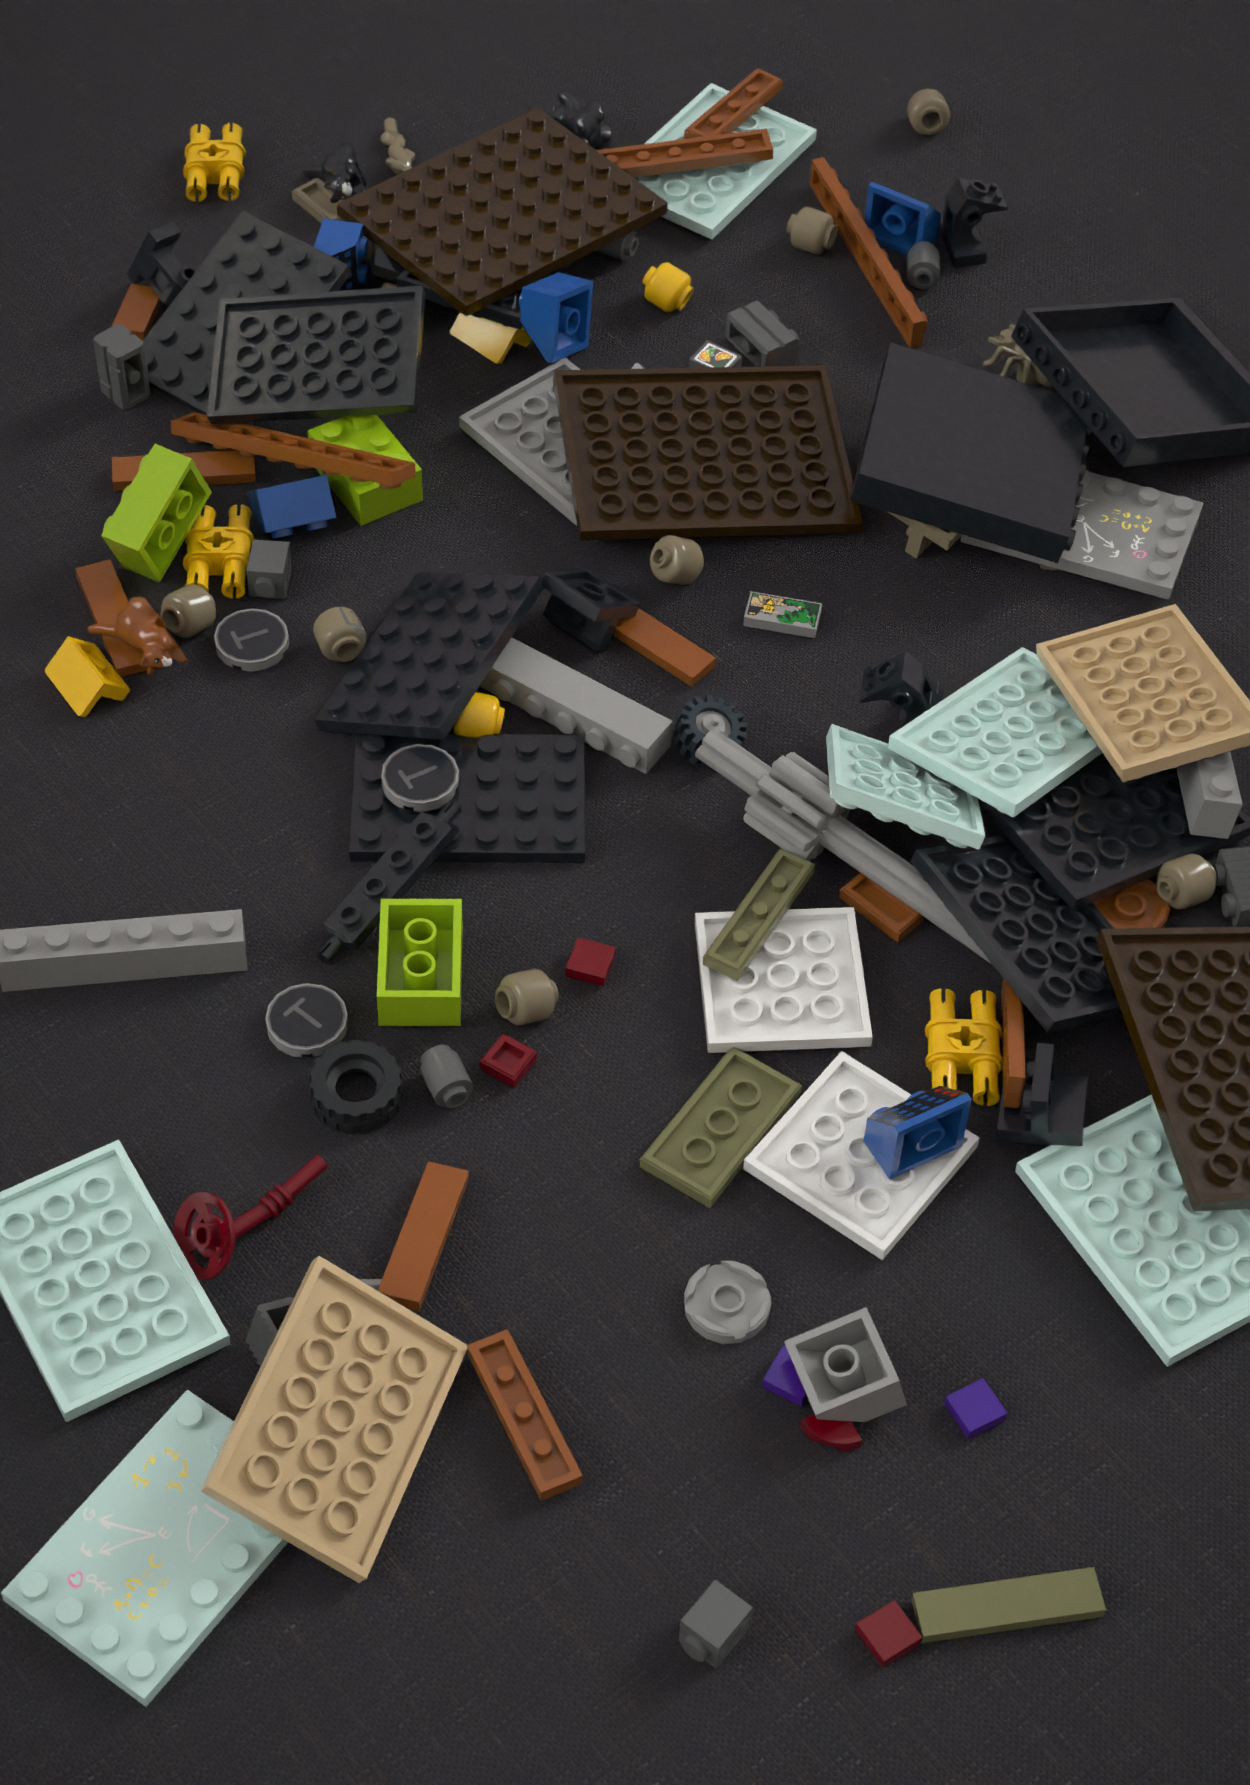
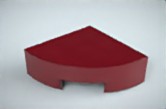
M815 1414L801 1419V1429L814 1442L819 1441L825 1445L837 1447L840 1451L861 1448L862 1440L852 1421L817 1419Z

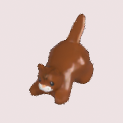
M143 597L131 598L127 607L117 615L115 625L97 623L87 628V631L91 634L120 638L126 644L143 651L144 656L139 664L141 667H148V676L152 675L155 670L171 666L172 659L181 664H185L188 661L178 644L168 633L169 629L158 613H155L150 603Z

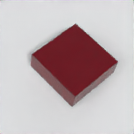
M577 938L566 966L565 976L604 986L616 956V947Z
M503 1033L480 1060V1070L515 1088L537 1061V1051Z
M895 1600L859 1621L855 1628L857 1634L882 1668L919 1646L922 1641V1636Z

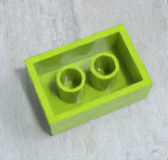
M377 415L340 417L307 430L309 439L415 463L416 477L402 482L400 487L393 489L382 488L379 486V483L372 481H352L351 476L327 475L330 488L360 526L423 501L422 469ZM315 468L321 476L326 475L321 469Z
M154 444L149 454L142 458L137 475L131 485L124 489L121 502L114 514L106 520L101 535L124 568L159 583L161 582L184 542L187 532L192 528L212 493L192 458Z
M381 899L377 977L379 1026H461L462 899Z

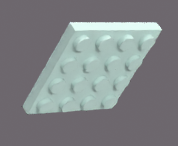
M831 724L826 736L830 798H833L837 804L848 809H856L858 807L870 811L873 816L885 822L896 820L907 824L910 829L922 835L933 833L944 837L947 842L959 848L970 846L978 850L980 849L985 838V832L977 797L969 795L961 788L935 776L934 773L916 763L906 760L903 756L890 750L887 743Z

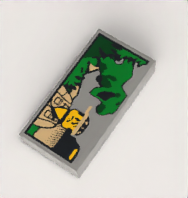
M751 591L743 626L815 638L822 612V603Z

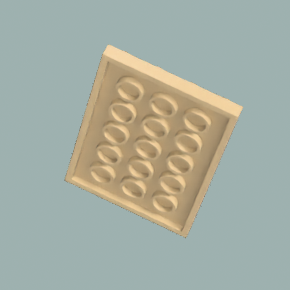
M1176 604L1036 644L1037 657L1122 782L1139 779L1156 772L1250 746V700Z
M321 1256L316 1257L306 1272L203 1484L201 1492L358 1583L364 1581L368 1577L464 1358L467 1344Z

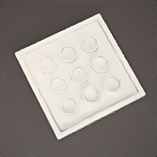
M854 907L788 909L739 981L703 965L704 954L735 911L695 913V931L708 1053L728 1052L733 1047L743 1052L871 1047L873 1036Z
M841 1051L744 1159L743 1169L883 1260L978 1147L979 1137L965 1129L962 1147L889 1179L863 1142L867 1118L882 1107L891 1108L906 1101L911 1094Z

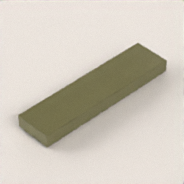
M780 848L704 954L703 965L739 981L813 875L815 864Z
M1094 1567L915 1592L911 1598L918 1631L922 1636L921 1643L1104 1617L1106 1612Z

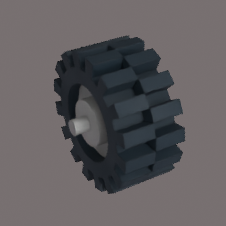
M706 695L704 701L701 696L695 697L693 702L689 701L685 705L673 731V736L676 737L674 744L676 747L682 746L679 753L683 757L687 754L691 755L689 762L694 765L699 760L695 757V753L702 745V739L708 732H714L717 729L740 746L746 737L747 724L742 722L743 714L741 712L734 714L736 706L732 703L728 707L724 706L725 699L719 697L717 702H713V696ZM703 762L701 763L702 768H708V765Z

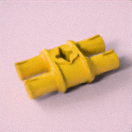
M230 123L224 125L222 128V140H209L211 131L204 124H201L200 133H198V124L191 127L190 143L187 144L184 152L186 164L183 167V175L187 180L185 194L189 200L196 202V193H199V202L204 200L207 195L206 184H219L218 194L223 200L228 201V192H231V201L239 196V181L244 177L245 170L242 165L245 158V148L241 144L243 131L238 124L233 123L232 132H230Z
M205 505L204 516H201L200 512L192 528L187 532L185 539L187 554L183 559V566L187 572L186 585L195 584L208 592L209 575L224 576L221 591L226 597L233 599L234 587H237L236 598H240L245 594L246 570L254 539L253 534L249 530L252 516L249 507L241 505L240 515L237 516L238 507L233 505L228 513V527H214L216 512L212 507Z
M941 989L932 991L929 995L931 1020L925 1027V1035L928 1038V1054L925 1058V1063L928 1070L932 1072V1089L943 1086L957 1090V1074H973V1101L983 1106V1094L986 1091L987 1106L998 1103L1000 1100L998 1073L1003 1068V1057L1000 1055V1039L1003 1031L1000 1024L996 1021V995L986 990V1002L983 1004L982 990L972 993L970 996L972 1019H955V993L952 990L945 989V1001L942 1003Z

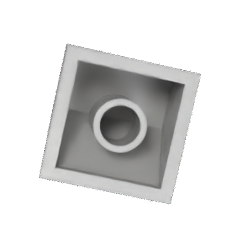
M867 1307L784 1341L817 1419L867 1422L907 1405L900 1380Z

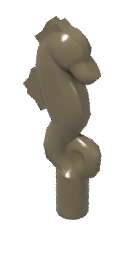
M387 118L384 120L385 132L380 136V140L384 145L389 146L388 154L390 158H387L385 163L398 175L412 168L411 164L415 160L416 154L407 148H403L405 146V139L403 135L398 133L396 120L394 118Z

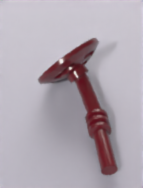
M316 1155L285 1183L273 1186L274 1192L272 1190L266 1192L267 1198L264 1196L259 1198V1205L234 1220L225 1202L216 1194L197 1192L190 1195L177 1212L173 1236L197 1279L209 1280L219 1276L230 1262L235 1239L270 1217L276 1219L279 1216L278 1211L284 1212L286 1210L285 1204L291 1206L293 1204L292 1198L328 1168L326 1162L319 1155ZM210 1204L215 1205L222 1212L224 1220L219 1215L212 1214ZM197 1210L199 1214L196 1216L191 1229V1237H189L190 1222L195 1211ZM197 1249L203 1256L210 1258L207 1268L201 1266L195 1260L192 1253Z

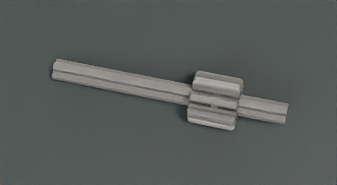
M717 729L714 732H708L702 739V745L696 751L695 757L750 795L744 808L747 811L744 815V822L783 850L807 861L811 858L815 859L823 852L825 847L990 963L989 959L973 939L968 936L965 929L945 907L941 899L929 884L924 881L913 865L846 820L851 809L840 806L833 798H830L828 775L794 752L788 753L786 757L782 755L770 767Z

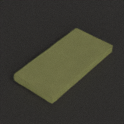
M737 1048L729 1049L640 1158V1167L706 1207L711 1208L742 1169L744 1159L778 1123L799 1097L802 1085Z

